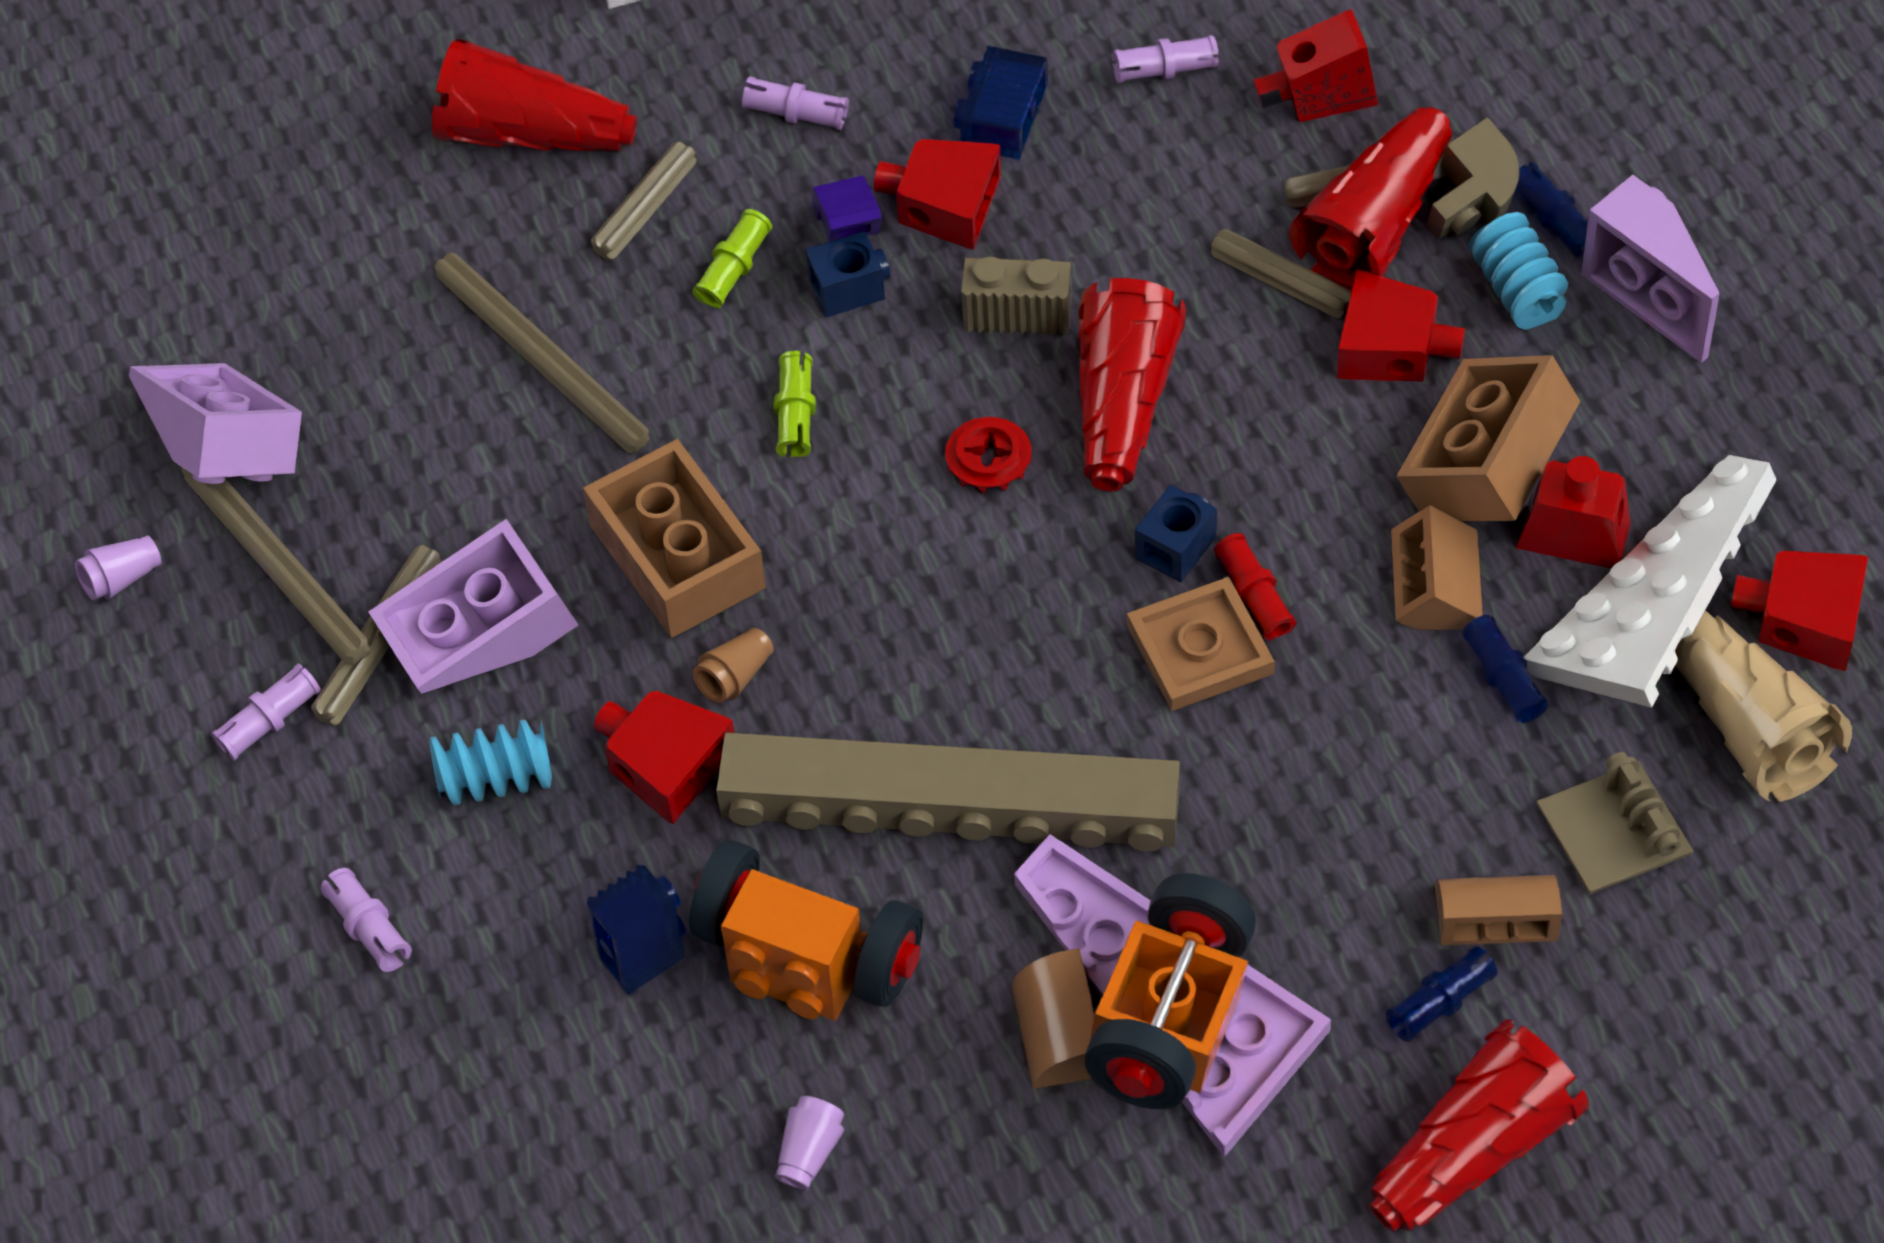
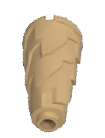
M1706 610L1692 635L1679 641L1675 649V654L1678 658L1675 666L1700 697L1699 704L1725 737L1724 744L1744 770L1742 775L1760 796L1770 801L1768 796L1771 792L1779 802L1792 799L1821 783L1838 766L1829 755L1836 745L1847 753L1852 739L1851 723L1836 705L1828 703L1795 672L1786 671L1756 643L1749 644L1721 617L1717 615L1714 618Z

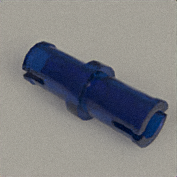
M1529 162L1528 166L1526 164L1519 168V178L1515 190L1537 212V221L1544 228L1550 226L1572 249L1575 256L1579 257L1584 253L1581 247L1585 248L1588 220L1574 206V197L1566 190L1560 191L1535 162Z
M1483 615L1468 623L1462 632V636L1465 641H1468L1484 666L1483 677L1488 685L1498 688L1514 713L1516 721L1527 723L1542 715L1549 705L1546 697H1543L1528 674L1526 658L1519 650L1512 649L1497 626L1495 618L1493 616L1490 617V615Z
M1473 946L1465 955L1442 972L1432 971L1422 979V987L1386 1011L1385 1016L1390 1028L1394 1030L1403 1023L1405 1027L1397 1033V1036L1403 1041L1409 1042L1443 1014L1449 1017L1462 1008L1463 999L1487 981L1497 977L1498 970L1492 957L1479 966L1478 960L1484 957L1487 952L1479 946Z

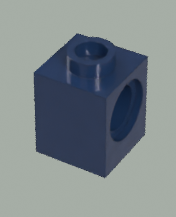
M865 231L806 249L809 281L826 318L885 300L884 280L890 278L889 265L881 248L873 249Z
M1170 484L1135 528V559L1182 583L1216 539L1217 508L1199 494L1187 493Z

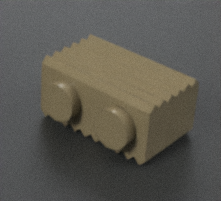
M965 257L962 282L964 329L968 333L973 329L978 333L985 329L988 333L996 330L1001 334L1006 330L1010 334L1018 331L1020 334L1028 331L1033 335L1038 331L1041 335L1049 332L1053 336L1059 332L1062 336H1065L1069 333L1072 301L1071 261Z

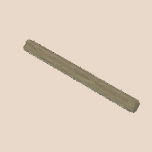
M450 252L443 259L437 260L434 266L437 271V278L627 453L634 454L649 443V431L643 423L460 256Z
M181 467V471L185 475V481L339 657L350 665H355L361 658H367L370 653V646L367 644L368 641L364 634L226 478L225 482L220 484L202 483L192 478L193 474Z

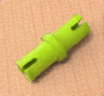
M746 209L727 240L721 241L716 245L712 252V263L692 290L693 295L699 302L720 309L739 277H744L749 273L753 266L752 257L766 235L773 228L772 223L765 215L753 209Z
M795 350L785 352L779 357V393L773 399V410L778 416L776 451L782 457L787 455V445H790V457H806L810 454V417L816 411V399L811 393L812 356L805 352L802 356V365H800V351Z

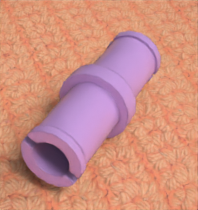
M1213 35L1172 43L1168 38L1158 39L1156 45L1114 50L1112 60L1118 62L1113 64L1116 81L1122 83L1127 80L1161 75L1163 80L1173 79L1175 73L1217 68L1219 59L1217 57L1213 58V55L1218 54L1217 43Z
M752 76L748 77L746 85L749 87L744 88L742 97L743 109H753L784 116L785 121L792 124H797L798 120L842 130L844 124L842 118H846L848 113V98L808 91L805 84L795 82L792 86H786L759 80Z
M298 663L289 673L261 694L256 691L248 697L249 705L219 729L211 732V736L216 744L225 753L229 752L228 756L235 761L241 753L267 732L272 730L276 733L285 726L283 720L313 695H317L321 689L308 670Z
M340 868L330 873L328 876L333 880L338 889L335 890L329 881L324 880L321 885V893L332 903L344 919L343 927L347 934L353 940L362 942L382 971L390 972L401 967L404 963L394 951L398 950L403 958L409 959L412 949L409 943L401 937L388 920L389 913L385 905L379 899L369 896L356 879L353 871L349 868Z

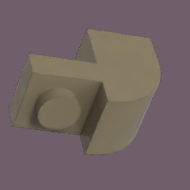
M1487 117L1446 147L1440 168L1457 188L1432 205L1426 227L1438 239L1452 231L1457 235L1466 232L1481 216L1490 223L1496 218L1505 215L1518 183L1519 163L1511 144Z

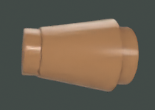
M751 628L746 633H742L702 654L698 659V665L693 669V679L701 693L715 703H723L726 699H736L767 658L773 653L774 648L770 638L762 630Z

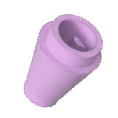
M147 535L140 539L137 538L85 550L84 557L75 561V570L83 590L91 600H96L103 596L106 600H109L152 571L153 568L160 566L161 556L156 544Z
M801 1096L797 1106L790 1107L788 1111L778 1161L779 1167L775 1178L784 1184L808 1190L811 1181L814 1180L845 1131L843 1126H841L844 1112L824 1100L811 1096Z

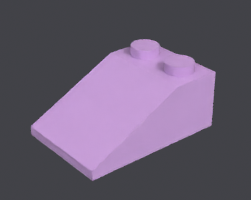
M1631 175L1590 209L1581 275L1702 363L1709 356L1720 293L1674 204L1660 190L1648 186L1636 176Z
M225 363L130 366L129 378L172 460L193 474L192 478L194 480L208 484H220L225 482V477L242 476L253 481H270L273 479V474L295 473L302 412Z
M507 519L368 611L421 694L532 657L578 626V623Z

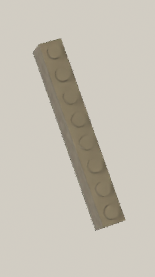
M725 733L717 784V797L721 818L731 819L733 822L743 826H755L762 821L787 822L790 826L802 830L814 829L819 824L844 826L847 830L855 833H869L876 828L898 829L914 837L928 836L932 832L957 833L962 838L974 841L984 840L990 835L1015 837L1018 841L1026 844H1040L1051 834L1058 840H1070L1074 844L1085 848L1099 847L1104 843L1129 844L1136 850L1150 852L1156 851L1162 846L1175 847L1180 791V761Z

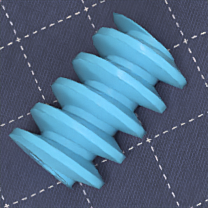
M1513 212L1498 217L1479 229L1469 243V252L1472 253V257L1477 265L1482 268V273L1488 282L1491 283V287L1496 295L1501 298V302L1507 312L1511 313V318L1516 326L1528 330L1559 318L1566 306V299L1563 295L1567 291L1568 281L1563 274L1558 273L1559 267L1554 259L1548 258V250L1544 244L1538 242L1539 237L1533 228H1529V221L1523 213Z
M520 720L516 738H511L505 726L498 724L494 742H489L481 728H477L474 731L472 746L469 747L466 746L458 732L452 733L450 749L444 751L436 736L430 737V751L439 796L441 798V792L445 791L454 806L461 804L465 787L468 788L475 801H483L486 783H490L498 797H505L509 779L514 781L521 793L528 792L531 775L536 776L543 789L550 788L552 772L542 720L538 734L533 733L526 720Z

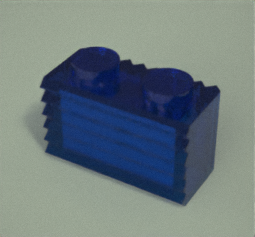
M987 45L983 60H975L972 64L968 80L969 98H960L956 105L954 128L960 129L961 141L1000 145L1001 156L1020 160L1048 86V57Z
M637 865L635 872L627 871L626 878L617 877L616 884H608L606 891L598 890L597 897L588 896L587 900L599 960L628 995L685 958L681 937L686 934V928L675 912L677 911L676 907L681 905L680 897L665 876L661 875L655 878L645 865Z

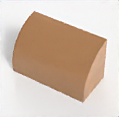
M1431 505L1392 528L1396 621L1417 630H1461L1483 622L1477 529Z
M1555 875L1436 880L1435 889L1441 945L1558 941L1562 907Z
M1080 948L1053 953L1027 965L1017 974L1012 983V991L1033 1089L1092 1079L1085 1067V1054L1090 1042L1094 1011Z

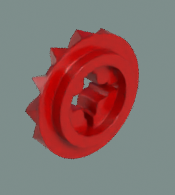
M981 417L962 424L951 434L945 449L948 472L958 477L962 487L969 484L977 486L982 494H984L988 487L999 486L1006 491L1011 481L1015 479L1023 480L1026 468L1032 463L1031 443L1027 434L1015 423L998 417ZM989 442H993L997 457H994L992 464L984 466L981 456L989 448Z

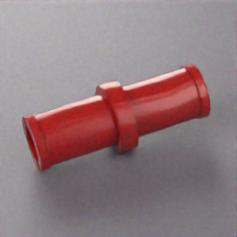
M1234 533L1219 541L1213 549L1214 554L1220 560L1234 583V587L1243 604L1247 605L1259 624L1265 639L1270 641L1291 632L1296 626V619L1290 614L1276 591L1277 580L1269 569L1262 568L1249 547L1244 534Z

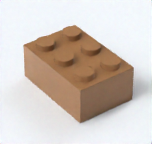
M1553 355L1463 359L1396 477L1419 512L1431 505L1459 521H1515L1543 471L1546 462H1548L1576 411L1580 400Z
M678 439L583 487L590 527L671 639L766 588L760 548Z

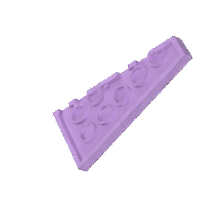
M1049 834L1014 873L1015 886L1065 951L1080 948L1086 978L1102 998L1135 920L1150 925L1148 909L1151 900ZM1247 965L1238 1003L1201 1093L1189 1090L1182 1101L1183 1105L1223 1157L1228 1154L1330 1032L1331 1019L1249 965Z

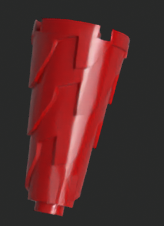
M455 38V41L452 40L446 52L436 87V92L441 93L440 106L433 105L432 134L434 139L493 147L512 145L545 151L559 148L620 152L623 144L631 146L633 143L638 116L630 114V107L627 104L606 98L587 87L564 81L562 75L519 63L515 57L479 46L470 41Z
M1419 107L1412 110L1405 119L1397 123L1375 144L1367 147L1343 173L1336 175L1298 213L1289 227V237L1292 247L1300 260L1304 258L1308 251L1317 260L1311 271L1351 291L1357 270L1384 277L1399 250L1403 235L1423 202L1421 197L1434 177L1435 167L1452 139L1453 133L1450 121L1442 111L1434 107Z
M1110 278L1108 291L1097 293V281L1084 290L1079 305V340L1081 350L1080 396L1084 437L1083 470L1084 476L1091 480L1093 487L1106 492L1119 491L1123 488L1124 484L1128 485L1134 479L1141 450L1146 447L1157 400L1166 386L1176 346L1185 329L1187 309L1183 299L1175 307L1173 305L1174 291L1157 283L1134 278Z
M1505 1019L1484 1037L1486 1043L1473 1056L1470 1063L1455 1079L1456 1082L1438 1101L1435 1108L1419 1124L1420 1129L1375 1178L1374 1186L1370 1189L1375 1200L1369 1204V1208L1374 1216L1391 1232H1395L1399 1227L1406 1231H1411L1417 1225L1425 1226L1468 1190L1471 1189L1473 1191L1497 1171L1503 1169L1514 1159H1520L1565 1124L1571 1126L1589 1108V1100L1584 1089L1573 1099L1565 1089L1576 1079L1571 1070L1548 1045L1522 1025L1511 1036L1510 1031L1514 1028V1020Z

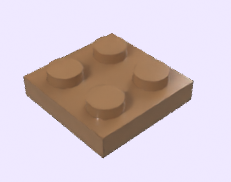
M1229 577L1127 613V627L1171 711L1274 674L1275 661Z

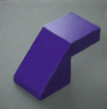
M864 175L813 187V210L816 220L822 219L828 242L863 231L866 232L867 236L880 233L881 212Z

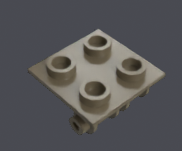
M1625 752L1615 753L1607 759L1605 764L1608 770L1605 775L1538 800L1536 803L1589 895L1692 855L1694 852L1641 763L1634 757H1628Z

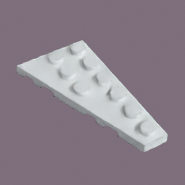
M1728 455L1724 460L1717 463L1713 471L1691 493L1685 495L1679 504L1656 527L1647 532L1645 538L1623 560L1616 563L1610 572L1587 595L1577 601L1575 607L1553 629L1541 637L1540 641L1522 658L1527 671L1536 678L1652 708L1659 695L1655 686L1661 674H1671L1678 661L1675 649L1679 641L1692 635L1723 579L1719 571L1725 559H1734L1741 546L1737 538L1743 526L1754 522L1776 482V477L1770 463Z

